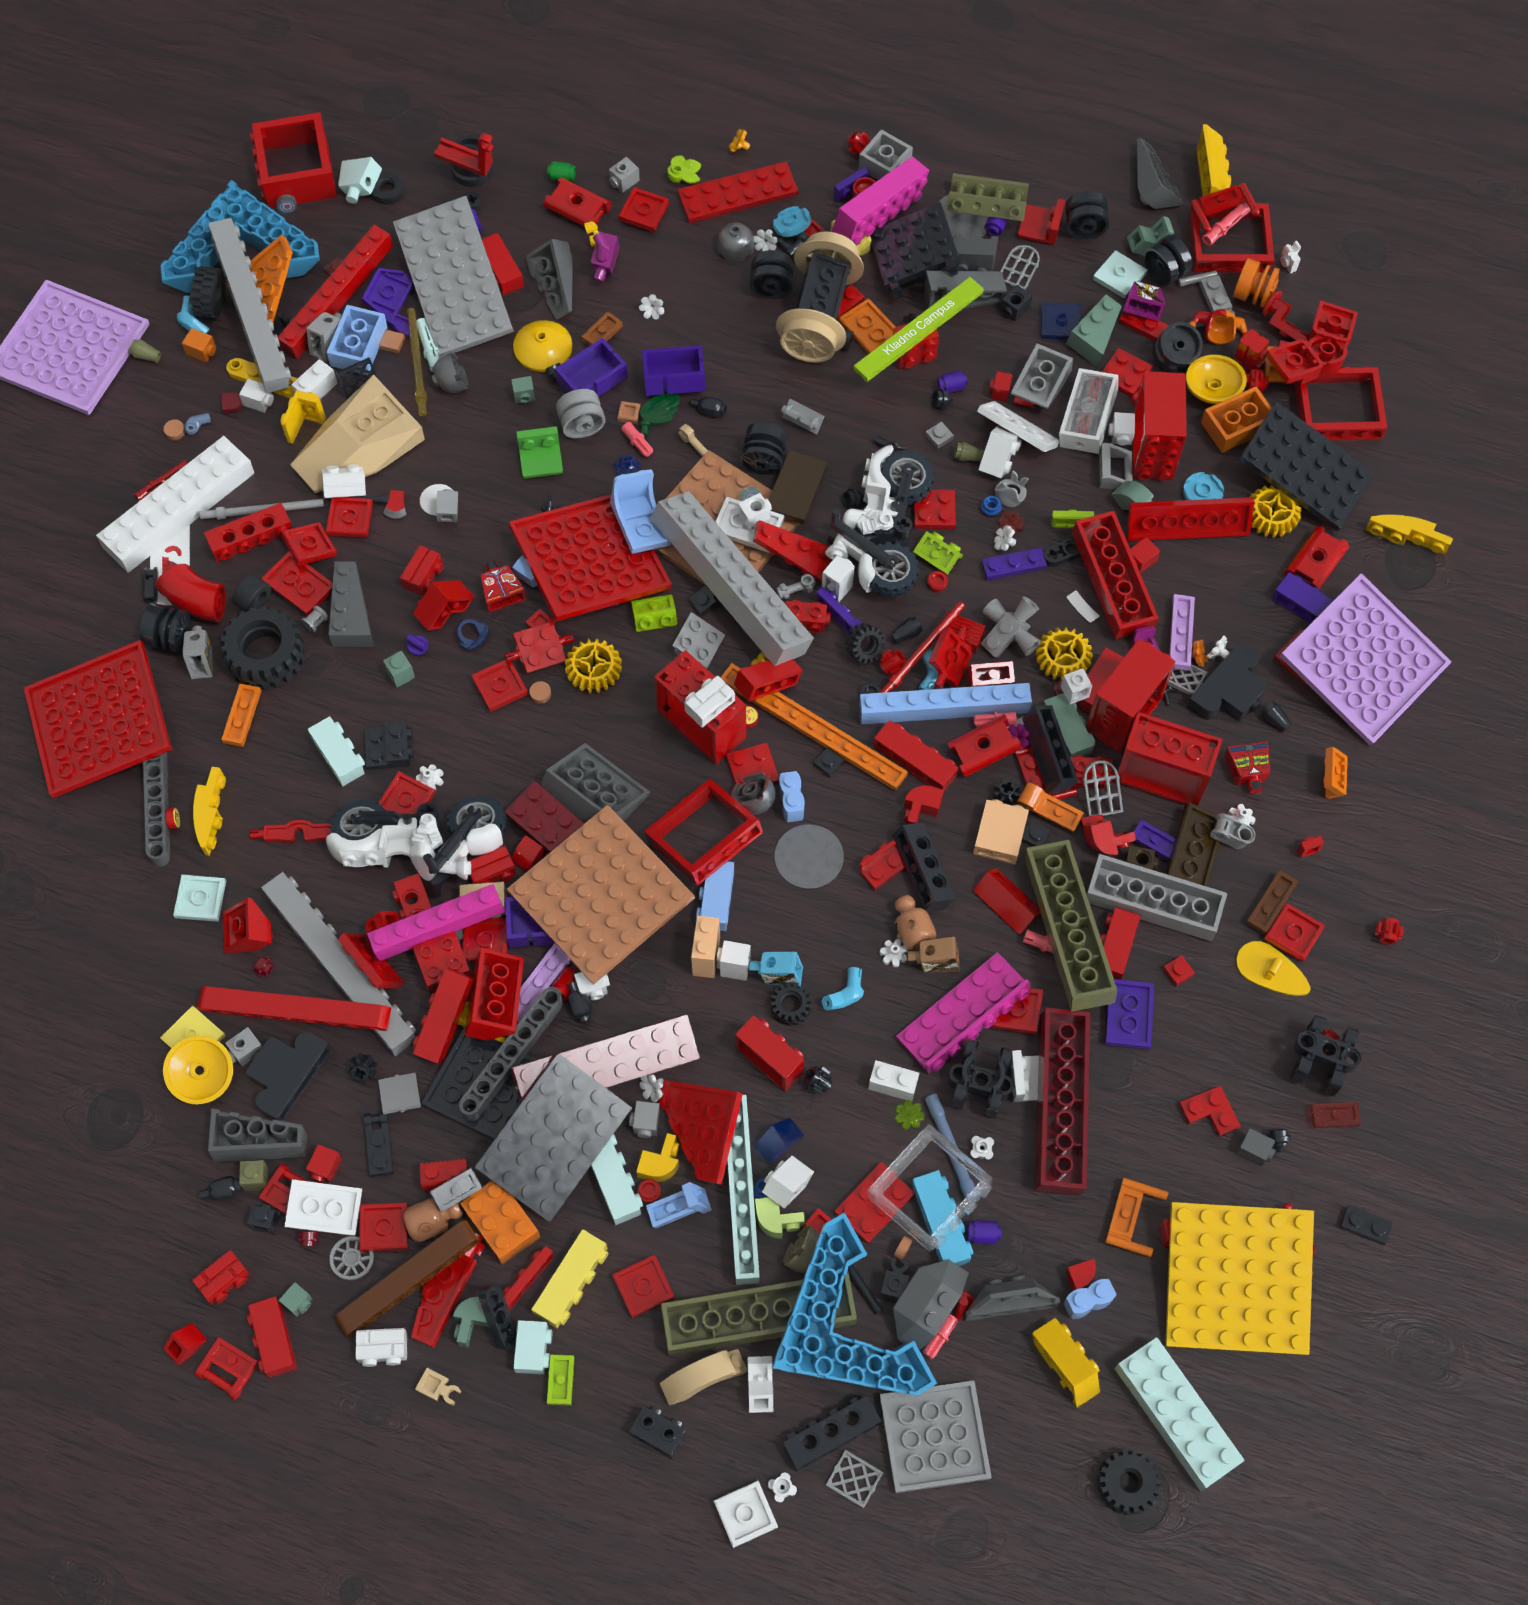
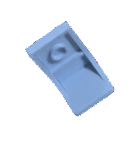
M640 470L636 473L621 474L615 477L613 481L610 504L632 554L671 545L668 538L651 519L656 508L653 494L654 473L652 470Z

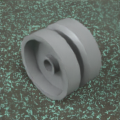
M578 389L570 391L563 395L555 405L563 432L567 437L584 438L597 433L606 422L598 395L593 390Z

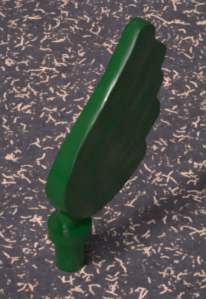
M664 391V394L656 395L642 406L640 410L642 421L639 423V428L644 438L648 437L650 426L664 425L672 421L673 415L678 412L680 393L668 394V391Z

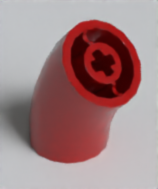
M187 564L175 565L166 570L157 579L156 589L173 606L178 609L188 610L190 615L206 621L219 623L222 620L226 608L224 584L204 579Z

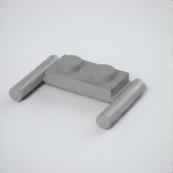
M1216 270L1178 279L1180 287L1199 282L1211 312L1217 309H1226L1234 314L1232 304L1220 276H1217ZM1202 323L1196 324V327L1205 326Z

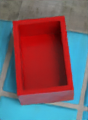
M753 1015L735 1034V1048L786 1092L803 1074L804 1056L797 1048L794 1047L792 1049L788 1046L786 1039L781 1034L772 1032L769 1029V1024L764 1019H758Z

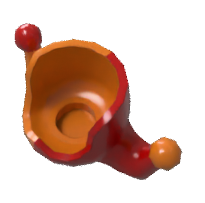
M1217 309L1213 312L1198 311L1195 313L1192 321L1188 323L1195 328L1197 323L1204 324L1206 339L1216 345L1232 342L1235 339L1236 329L1242 333V337L1247 333L1244 318L1235 317L1232 312L1226 309Z

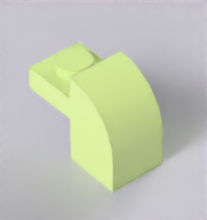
M771 1198L755 1199L757 1223L766 1235L781 1239L782 1229L793 1232L803 1227L805 1222L803 1212L780 1215L779 1204Z

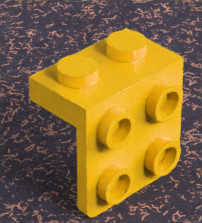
M296 390L294 396L289 400L288 409L281 417V425L288 443L291 444L294 443L304 419L323 424L326 419L320 397L315 393Z

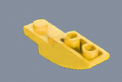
M1404 515L1371 516L1365 529L1373 535L1384 537L1393 543L1404 546L1406 540H1409L1416 545L1424 546L1435 553L1443 555L1446 554L1453 540L1449 536L1434 531L1435 523Z
M218 767L211 768L206 786L197 785L194 798V828L199 844L206 856H210L211 849H214L216 846L217 829L221 828L223 821L217 808L220 803V790L225 787L226 777Z

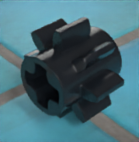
M1002 778L1000 785H994V790L997 792L994 793L993 798H998L1004 804L1012 805L1013 799H1019L1020 794L1017 792L1020 786H1015L1013 779L1004 780Z
M359 1053L357 1058L353 1057L349 1063L351 1068L348 1073H351L354 1080L366 1083L369 1077L374 1078L377 1073L375 1068L378 1063L374 1062L371 1055Z
M824 1066L810 1068L804 1076L805 1084L808 1085L806 1089L813 1094L816 1092L819 1094L827 1092L832 1085V1077L829 1075L830 1070Z

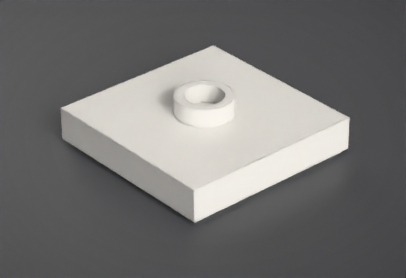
M759 1481L714 1500L733 1548L778 1528Z

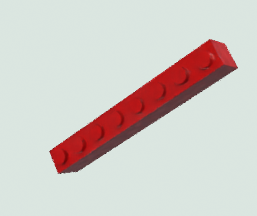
M375 224L278 336L282 351L298 360L309 347L307 327L324 312L333 316L335 313H338L393 248L389 233Z

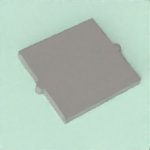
M416 1073L400 1076L396 1074L395 1077L378 1080L383 1114L398 1111L403 1113L405 1110L421 1107Z

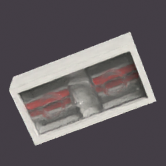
M1079 368L1059 432L1060 447L1099 454L1118 392V375Z

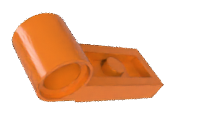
M1029 782L1024 787L1017 801L1022 807L1071 832L1075 831L1084 813L1045 793L1042 788Z

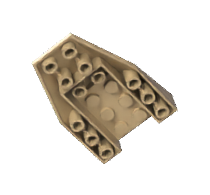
M373 374L324 422L291 463V467L314 493L323 491L322 469H326L327 466L331 465L347 468L350 464H357L359 467H363L365 477L375 474L424 441L421 425Z

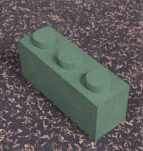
M1064 693L1044 700L1043 706H1053L1070 757L1077 755L1086 757L1091 755L1095 740L1093 735L1087 732L1085 720L1077 712L1076 702L1069 704Z

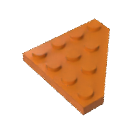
M282 235L250 261L252 267L249 268L251 272H255L257 279L255 285L256 288L260 287L263 296L261 302L266 303L268 315L266 316L267 319L272 320V323L274 322L293 253L286 237Z

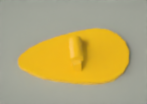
M1252 941L1245 944L1239 950L1236 958L1237 968L1240 974L1248 981L1285 995L1303 996L1310 992V985L1303 973L1286 956L1270 944L1262 941Z

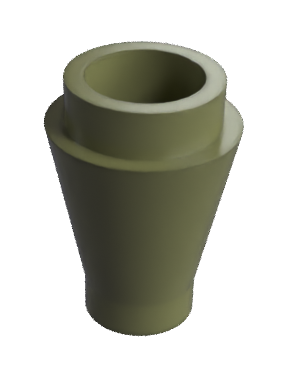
M134 339L130 346L129 353L134 358L157 363L161 357V351L156 350L141 339Z
M964 441L962 443L957 442L954 458L958 459V461H982L985 450Z

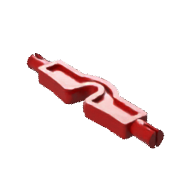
M294 820L286 825H265L264 830H250V838H264L266 843L295 842L296 833L303 831L304 840L307 843L326 841L327 836L332 833L331 823L313 824L306 820Z

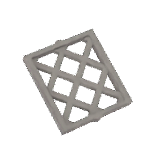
M1192 664L1189 674H1184L1181 669H1173L1168 685L1192 696L1202 685L1208 672ZM1179 670L1181 675L1175 676L1173 671ZM1201 675V680L1198 681L1196 676ZM1186 677H1192L1194 681L1188 682ZM1183 678L1185 683L1179 684L1177 679ZM1190 685H1196L1197 687L1195 690H1192Z
M845 1450L838 1464L834 1467V1471L826 1486L864 1509L871 1494L875 1491V1487L883 1472ZM844 1458H847L849 1466L841 1468V1462ZM851 1458L858 1461L859 1463L852 1465ZM862 1466L864 1475L855 1477L853 1468ZM865 1466L875 1472L867 1474ZM850 1469L852 1478L844 1480L842 1471ZM839 1472L841 1481L832 1483L835 1473ZM877 1475L876 1482L870 1486L868 1477ZM865 1478L867 1487L859 1489L857 1480ZM854 1481L856 1490L847 1492L845 1483ZM842 1484L844 1492L834 1486ZM868 1490L869 1494L866 1500L862 1501L860 1492ZM857 1493L859 1501L849 1495Z

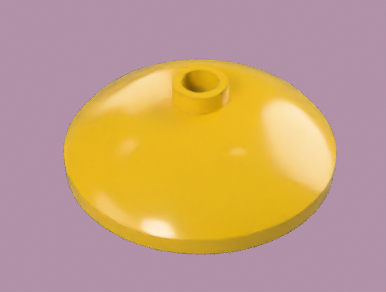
M547 320L527 324L516 334L513 342L514 354L518 362L525 368L536 372H547L546 368L557 363L562 364L570 358L573 348L569 332L562 325Z
M1222 355L1200 357L1189 366L1186 373V384L1190 392L1198 399L1211 404L1221 403L1243 393L1247 381L1245 371L1241 365L1235 360Z
M187 1037L176 1043L168 1052L163 1065L164 1081L169 1091L183 1102L190 1104L209 1103L219 1098L229 1087L233 1076L232 1058L224 1045L211 1037ZM199 1066L204 1068V1072L201 1075L196 1073V1068Z

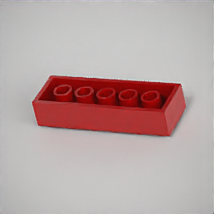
M1115 511L1077 520L1074 524L1072 535L1115 640L1134 635L1136 629L1155 627L1159 619Z

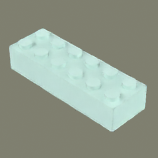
M1157 1337L1115 1367L1118 1375L1201 1492L1245 1461Z

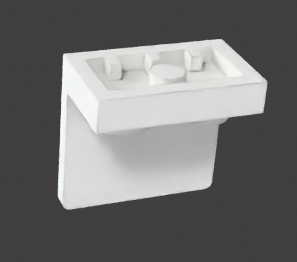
M1021 1050L1012 1051L1010 1071L1011 1079L1014 1082L1013 1102L1038 1100L1039 1056H1022Z

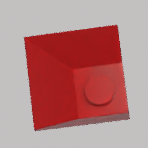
M246 898L223 912V946L225 954L259 951L272 944L271 922L252 898Z

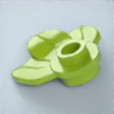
M682 155L672 158L671 166L667 169L668 178L671 181L681 182L683 180L687 183L700 181L696 174L701 168V164L693 159L685 160Z

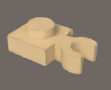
M426 1368L415 1389L417 1392L435 1401H438L439 1397L443 1396L449 1405L455 1404L452 1399H449V1394L453 1391L461 1393V1390L455 1385L446 1386L449 1381L448 1378L429 1368Z

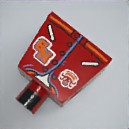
M490 561L485 565L487 572L481 575L489 613L526 600L524 588L509 566L505 565L499 568L496 561Z

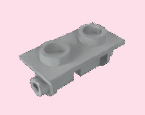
M789 399L787 406L784 405L781 410L783 418L816 435L825 417L792 399Z

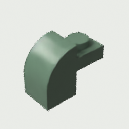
M1163 216L1151 228L1139 225L1127 236L1132 253L1143 255L1145 249L1157 243L1166 235H1173L1174 231L1170 219Z
M1124 481L1111 494L1121 510H1129L1130 503L1152 502L1151 499L1154 497L1144 485L1136 481Z
M479 1297L464 1300L453 1314L455 1321L461 1322V1325L457 1324L454 1338L457 1339L459 1346L469 1348L474 1325L489 1327Z

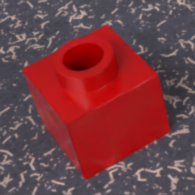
M997 372L996 378L991 379L989 391H993V400L1007 402L1012 374Z

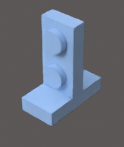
M689 1182L682 1185V1191L646 1205L653 1228H659L697 1211L703 1214L712 1211L705 1189Z

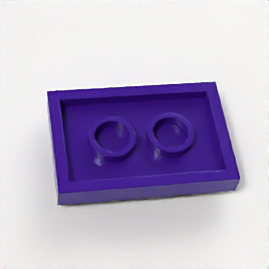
M1114 979L1117 995L1115 1003L1107 1005L1105 1045L1150 1050L1152 1043L1154 983Z

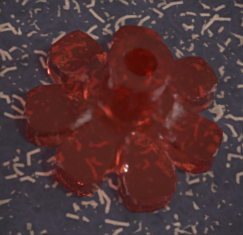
M1007 511L1003 513V517L999 518L998 524L1002 526L1001 529L1007 525L1015 531L1014 535H1016V530L1021 532L1024 529L1025 519L1024 517H1018V511H1013L1012 513Z

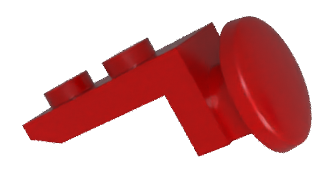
M1276 291L1265 304L1262 312L1263 316L1267 317L1270 313H1273L1274 315L1269 323L1280 329L1279 333L1284 337H1292L1296 341L1302 339L1309 342V335L1285 320L1293 306L1281 299L1282 291Z

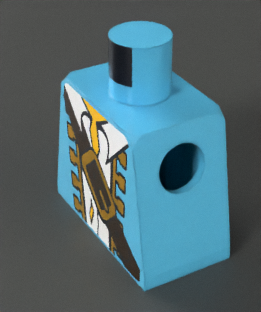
M764 952L761 961H750L749 972L750 974H760L766 984L778 986L783 984L786 986L787 982H790V985H794L795 982L798 983V987H801L803 965L797 952Z

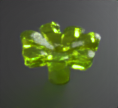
M910 1100L905 1101L904 1106L899 1104L896 1107V1111L900 1114L895 1117V1121L897 1123L903 1121L902 1127L904 1129H909L910 1124L914 1128L920 1127L919 1120L925 1119L924 1113L920 1112L921 1104L915 1103L912 1105Z

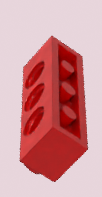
M281 502L206 531L204 534L216 562L227 560L236 554L248 552L259 545H266L277 538H282V531L293 528Z
M419 873L394 882L396 890L392 892L396 903L401 902L403 909L399 910L402 919L431 908ZM417 899L415 904H407L409 900Z

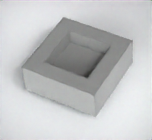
M943 422L933 426L925 433V436L936 449L941 448L954 438V435Z

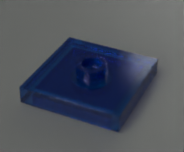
M1042 302L1041 339L1068 340L1072 330L1081 322V304Z

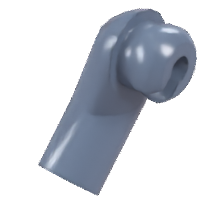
M209 413L191 416L184 426L185 432L193 435L202 424L211 423Z

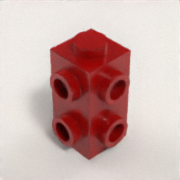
M798 600L785 602V605L810 633H825V626L830 625L831 613L827 612V604L820 602L804 603Z
M1077 755L1070 757L1079 781L1073 787H1084V772L1092 762L1105 760L1112 764V759H1107L1103 756L1085 758L1084 756ZM1103 763L1095 764L1097 778L1104 777ZM1107 764L1108 776L1115 775L1114 769ZM1092 767L1087 773V780L1093 777ZM1106 780L1099 781L1098 789L1106 788ZM1094 782L1087 783V786H1094Z

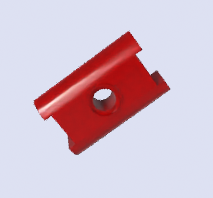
M562 177L557 180L558 187L551 196L547 195L544 200V208L585 227V223L590 221L597 225L602 215L609 213L612 205L611 201Z
M1317 526L1284 571L1285 577L1290 572L1302 578L1310 586L1320 590L1348 550V542L1344 539L1341 541L1325 533L1324 527Z
M1005 714L947 743L952 754L957 752L962 762L960 769L964 777L1023 749L1018 737L1012 738L1007 728L1010 725ZM986 742L990 744L989 747L985 749L980 748V745L982 743Z

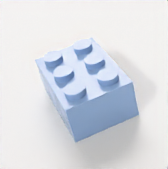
M347 305L327 350L330 366L344 369L368 357L373 364L381 339L388 328L385 314ZM367 364L365 370L370 371V364Z

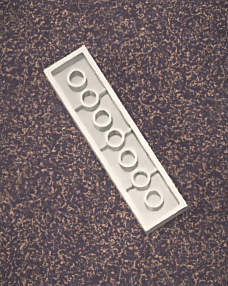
M225 436L221 437L98 533L96 536L102 548L129 573L199 518L200 511L209 510L254 474L252 464Z

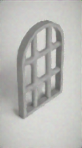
M1027 245L1017 246L1012 249L1000 271L1002 273L1004 269L1010 271L1007 279L1004 280L1006 285L1012 287L1020 286L1021 279L1026 277L1028 281L1025 287H1020L1024 290L1027 289L1040 260L1036 249ZM1021 249L1019 255H1012L1015 251ZM1025 249L1032 251L1027 260L1021 258ZM1034 254L1037 257V263L1031 262ZM1010 257L1016 259L1013 267H1006ZM1018 262H1025L1026 264L1022 271L1015 270ZM1028 265H1033L1035 267L1031 275L1024 274ZM1014 273L1020 275L1016 284L1009 281Z
M1105 760L1092 762L1084 772L1083 782L1088 815L1102 814L1107 816L1123 812L1119 775L1116 768ZM1103 763L1104 777L1097 778L1095 764ZM1107 764L1114 769L1115 775L1108 776ZM1092 767L1093 777L1087 780V773ZM1116 778L1118 793L1111 794L1109 781ZM1106 780L1107 793L1106 795L1099 796V781ZM1094 782L1096 795L1089 798L1087 783ZM1118 796L1120 810L1113 811L1112 799ZM1108 798L1110 811L1102 813L1100 801L1101 799ZM1096 800L1098 814L1091 815L1090 801Z

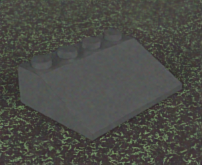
M586 743L548 768L541 783L542 788L585 823L606 805H609L625 822L650 794V791Z

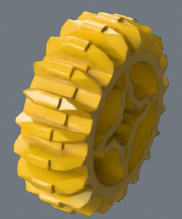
M1273 485L1269 489L1266 486L1262 487L1261 490L1257 489L1254 494L1250 495L1255 502L1251 529L1257 528V534L1262 531L1265 537L1268 534H1271L1273 538L1277 534L1282 537L1285 533L1289 534L1292 529L1296 528L1297 522L1301 518V507L1279 489H1275Z
M1057 627L1055 633L1049 630L1047 635L1042 636L1041 643L1038 649H1036V662L1040 664V670H1046V676L1052 674L1053 680L1057 677L1063 680L1064 675L1082 668L1086 673L1087 668L1091 665L1093 657L1091 653L1092 647L1088 645V638L1082 639V633L1075 634V628L1071 632L1068 631L1067 627L1063 631ZM1074 648L1078 651L1080 659L1077 658V654L1073 652ZM1047 650L1052 652L1051 654L1055 657L1054 661L1050 658Z
M588 638L587 644L580 641L579 647L573 646V652H568V659L565 660V666H567L565 672L568 675V680L570 682L573 681V686H579L581 691L587 688L588 692L591 693L592 689H596V692L599 694L600 688L607 691L608 684L614 686V680H619V673L622 671L620 666L622 661L619 657V652L614 650L612 644L607 646L605 640L600 644L596 638L595 642L591 643ZM598 655L606 658L609 662H606L604 659H600ZM578 670H581V672L587 673V674H588V677L582 675Z

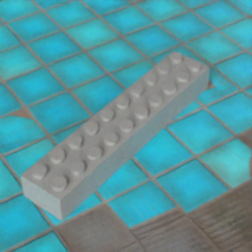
M690 491L658 501L651 517L652 521L770 662L777 666L805 655L814 639L813 636Z

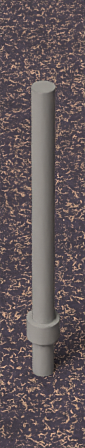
M315 499L285 502L282 504L285 511L324 507V500ZM276 504L226 509L225 507H216V510L200 511V518H217V520L226 519L229 516L249 515Z

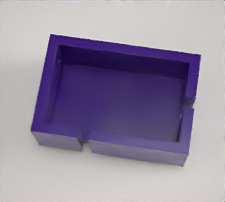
M601 338L555 368L556 382L566 393L578 389H590L599 397L628 378L626 362L617 352L614 353V349L604 338Z
M702 346L642 350L646 396L662 395L664 391H668V394L706 391Z
M505 897L507 940L510 948L529 947V942H533L534 946L554 945L552 939L513 897Z

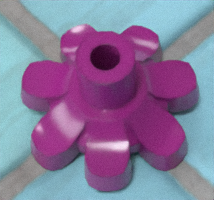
M1018 724L1017 727L1010 725L1008 730L1012 738L1018 737L1021 746L1027 747L1029 745V732L1024 730V725Z

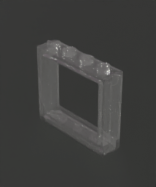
M928 1124L867 1190V1197L931 1252L935 1247L938 1249L940 1245H943L946 1241L944 1236L950 1230L954 1232L962 1223L960 1219L965 1213L970 1215L977 1206L975 1202L980 1197L985 1198L988 1195V1192L992 1189L993 1178L933 1126ZM933 1140L980 1182L937 1230L929 1236L888 1200L883 1193Z

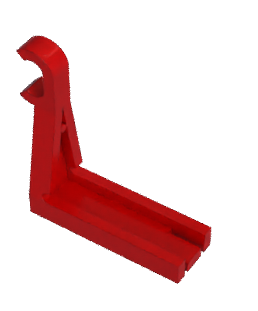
M481 133L478 139V151L441 137L440 144L434 152V157L486 177L493 162L491 154L493 145L490 144L493 137L489 134Z

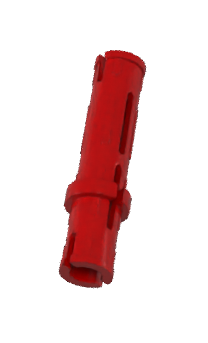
M183 460L156 480L149 481V485L134 493L137 501H141L188 463Z

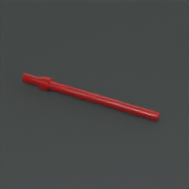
M961 601L954 606L897 673H893L888 678V683L879 693L891 692L902 683V678L938 639L943 628H947L965 608Z

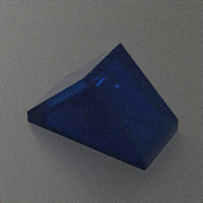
M788 1118L772 1125L754 1147L769 1164L803 1138L804 1134L792 1119Z

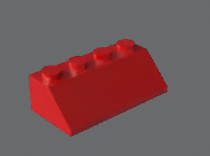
M485 948L480 949L473 966L472 977L475 980L470 991L464 1036L487 1041L515 1034L524 964L523 957Z

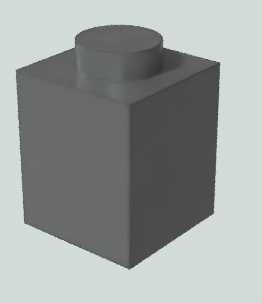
M1249 1128L1236 1154L1262 1166L1266 1160L1271 1161L1276 1150L1272 1148L1275 1140Z

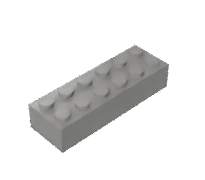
M1099 854L1087 897L1089 904L1114 911L1115 907L1141 915L1140 920L1212 942L1217 933L1227 893Z

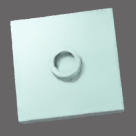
M1115 250L1094 274L1093 280L1125 299L1129 295L1134 281L1140 282L1147 274V269Z
M181 875L173 916L180 919L219 922L226 879Z

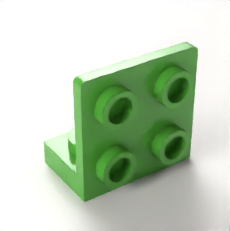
M557 426L517 431L524 479L563 473Z

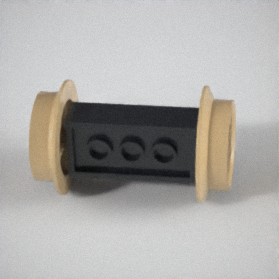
M833 232L815 233L796 249L794 255L795 264L804 274L795 309L781 314L776 322V330L781 337L780 343L782 348L789 355L806 362L827 361L836 351L844 346L846 332L842 325L836 321L845 285L859 280L864 270V265L859 257V250L855 243L849 238Z

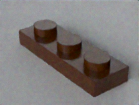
M1279 870L1246 924L1265 935L1299 881Z

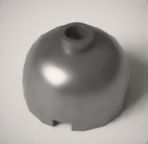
M738 222L725 225L718 232L716 240L718 254L724 256V259L729 262L745 261L746 257L753 254L755 248L752 231L746 225Z
M452 351L444 354L436 361L432 379L435 385L440 386L444 391L458 393L468 389L469 382L463 366H459L456 363L459 359Z
M754 772L743 778L744 782L740 786L738 783L734 786L731 796L753 815H759L766 812L772 806L775 800V787L764 773Z

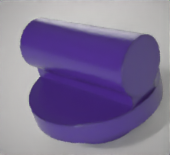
M409 634L406 638L408 650L413 655H422L429 648L428 641L423 636Z

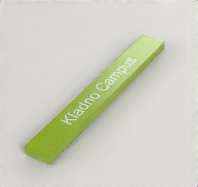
M969 277L855 364L853 370L866 382L870 381L983 294L984 289Z

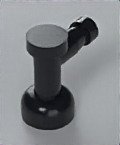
M804 231L796 235L797 240L793 245L779 237L776 244L784 248V253L793 259L796 249L807 241L809 235Z

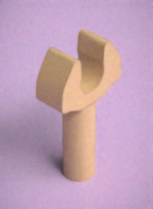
M684 424L679 428L681 431L678 434L685 443L689 442L703 457L708 450L695 437L694 430L689 425Z

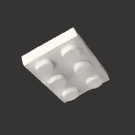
M726 497L716 519L718 526L730 540L770 553L753 542L755 526L748 529L739 515L738 503L742 501ZM770 511V519L765 522L781 528L784 515Z
M292 1180L284 1227L355 1236L362 1189Z

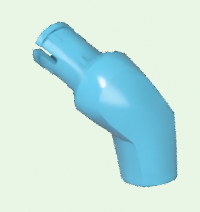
M183 296L182 309L177 314V321L188 331L193 328L208 334L210 328L193 315L191 300H189L190 296Z
M931 647L921 657L927 667L928 674L919 685V690H932L938 678V672L928 662L933 652Z
M857 967L848 968L847 986L837 993L822 998L821 1002L825 1010L844 1008L862 998L864 990L861 988L862 969Z

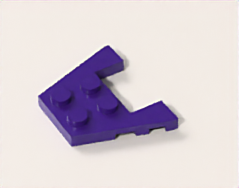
M378 268L362 297V303L372 311L385 314L386 323L398 333L404 334L406 339H409L416 322L399 315L412 288L415 287L411 274H406L399 270Z

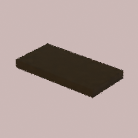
M789 450L769 498L772 507L770 511L782 514L785 519L804 525L828 462Z
M1190 802L1185 804L1165 874L1206 887L1208 886L1220 841L1213 839L1210 835L1217 822L1215 814Z

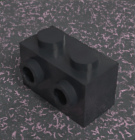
M643 1406L629 1431L630 1436L672 1459L686 1435V1429L683 1428L684 1424L675 1418L666 1419L662 1416L663 1412L654 1406H650V1408Z

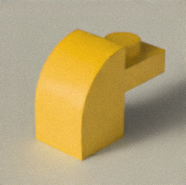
M667 1133L661 1155L643 1150L637 1168V1178L663 1182L676 1173L679 1167V1160L672 1158L677 1156L679 1144L676 1143V1135Z

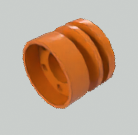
M1248 258L1239 277L1233 298L1245 302L1249 295L1252 294L1254 295L1252 304L1256 305L1260 297L1262 298L1260 307L1264 308L1269 298L1275 292L1279 281L1280 269L1275 267L1272 275H1268L1270 265H1267L1264 271L1260 272V262Z

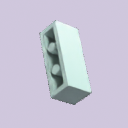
M329 716L308 728L311 739L342 787L365 774L362 767L365 763L359 753L357 755L354 754L352 751L354 746L349 738L344 739L342 735L344 731L338 721L334 723Z

